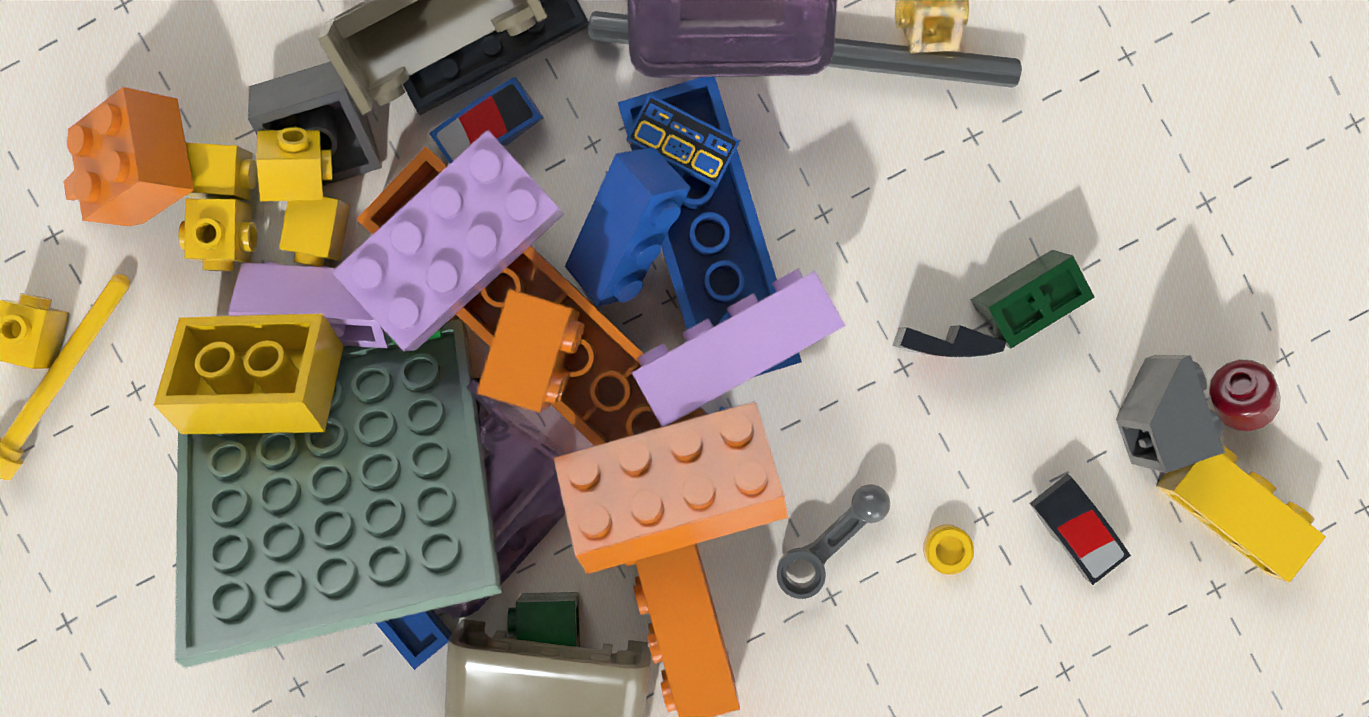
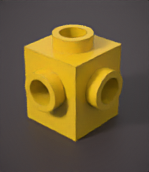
M185 198V221L181 222L178 232L179 244L182 250H184V259L202 262V270L233 271L234 263H251V252L255 251L258 240L256 225L254 222H251L252 205L236 199Z

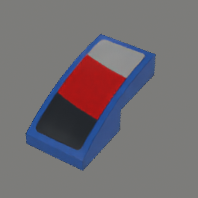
M513 77L467 105L429 134L449 164H451L487 130L502 146H507L544 117L518 78Z

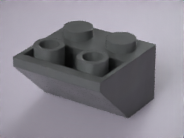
M1153 355L1145 358L1116 418L1131 464L1167 473L1225 453L1220 440L1224 435L1222 423L1215 411L1209 408L1204 394V390L1207 388L1205 374L1197 362H1193L1191 355Z

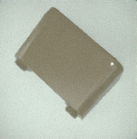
M461 619L449 637L446 661L445 717H644L651 663V652L648 642L629 640L627 650H619L616 653H612L613 644L603 643L602 650L509 639L506 638V631L496 630L494 636L489 637L485 633L486 622Z

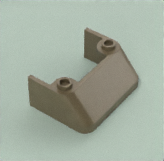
M365 0L326 22L318 37V41L363 115L372 110L374 100L377 101L379 106H382L403 95L405 90L402 84L413 73L495 30L497 32L507 30L510 36H514L535 25L536 20L539 22L547 16L539 0Z

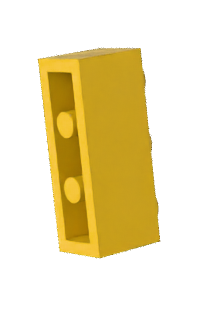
M1223 446L1225 453L1167 472L1158 482L1156 487L1267 575L1290 583L1326 538L1324 534L1311 525L1315 518L1309 512L1293 502L1283 503L1273 495L1277 488L1270 481L1253 471L1249 474L1235 465L1239 458L1225 446Z

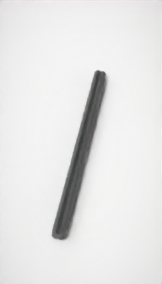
M601 11L591 13L588 25L589 38L593 41L1011 88L1018 85L1022 73V65L1017 58Z

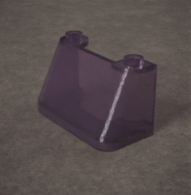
M627 0L629 55L631 63L636 70L645 76L655 78L808 76L818 74L827 68L833 58L837 0Z

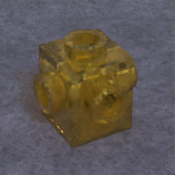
M896 0L895 25L897 29L903 28L910 53L960 51L963 26L967 25L969 19L968 0Z

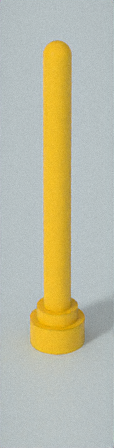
M116 274L111 277L3 438H0V479L12 480L23 464V460L20 458L24 453L21 448L128 291L130 280L127 276Z

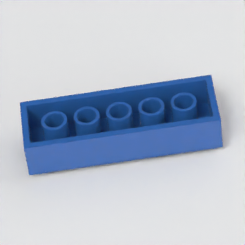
M714 73L617 102L627 136L648 95L651 94L733 137ZM630 144L632 151L640 150L639 148ZM738 150L735 151L717 188L671 165L689 185L690 190L680 207L679 217L671 225L661 244V249L686 331L708 318L713 327L731 318V315L727 308L753 293L758 302L776 293L772 283L777 278ZM799 352L756 376L802 363Z

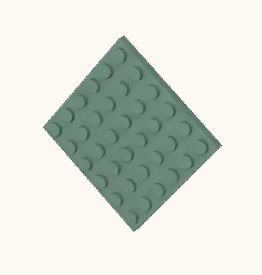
M461 319L446 322L443 325L440 338L427 340L416 351H403L397 344L393 345L391 337H389L387 348L344 346L325 432L181 434L178 431L175 661L184 668L501 593L467 328Z

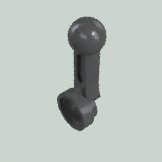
M874 484L860 487L852 497L851 507L814 542L802 548H794L786 552L780 558L777 565V581L780 588L787 595L797 599H806L816 595L825 583L826 572L824 565L826 561L865 524L879 522L887 516L890 510V498L887 492ZM795 560H806L814 566L815 574L810 581L797 583L789 578L787 568Z

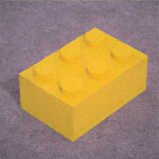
M323 313L179 317L153 405L181 434L325 432L344 345Z

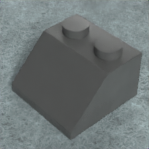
M331 61L249 86L248 120L256 135L257 130H283L291 127L304 130H320L321 150H331L332 180H322L323 186L382 168L381 158L367 113L362 115Z

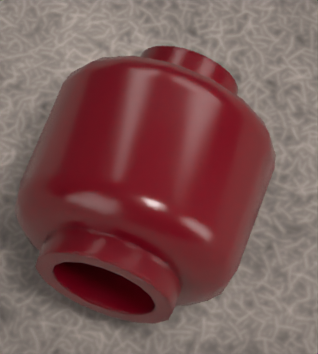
M1236 360L1226 363L1216 371L1210 381L1209 395L1216 414L1226 426L1235 430L1253 431L1263 428L1274 420L1280 410L1281 396L1275 376L1261 363L1253 360Z

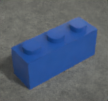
M654 147L615 154L564 266L597 307L615 302L624 303L630 301L641 291L643 287L642 282L652 262L659 256L661 244L671 225L679 217L680 207L690 190L689 185Z

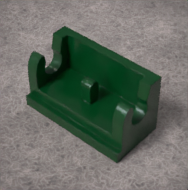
M1050 250L970 300L976 311L981 315H985L992 326L988 328L989 332L995 338L1007 342L1006 346L1012 349L1092 300L1095 296L1074 256Z

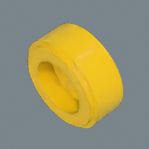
M944 524L933 528L927 534L923 543V554L928 564L936 571L946 575H954L964 571L970 565L974 557V545L970 536L957 526Z

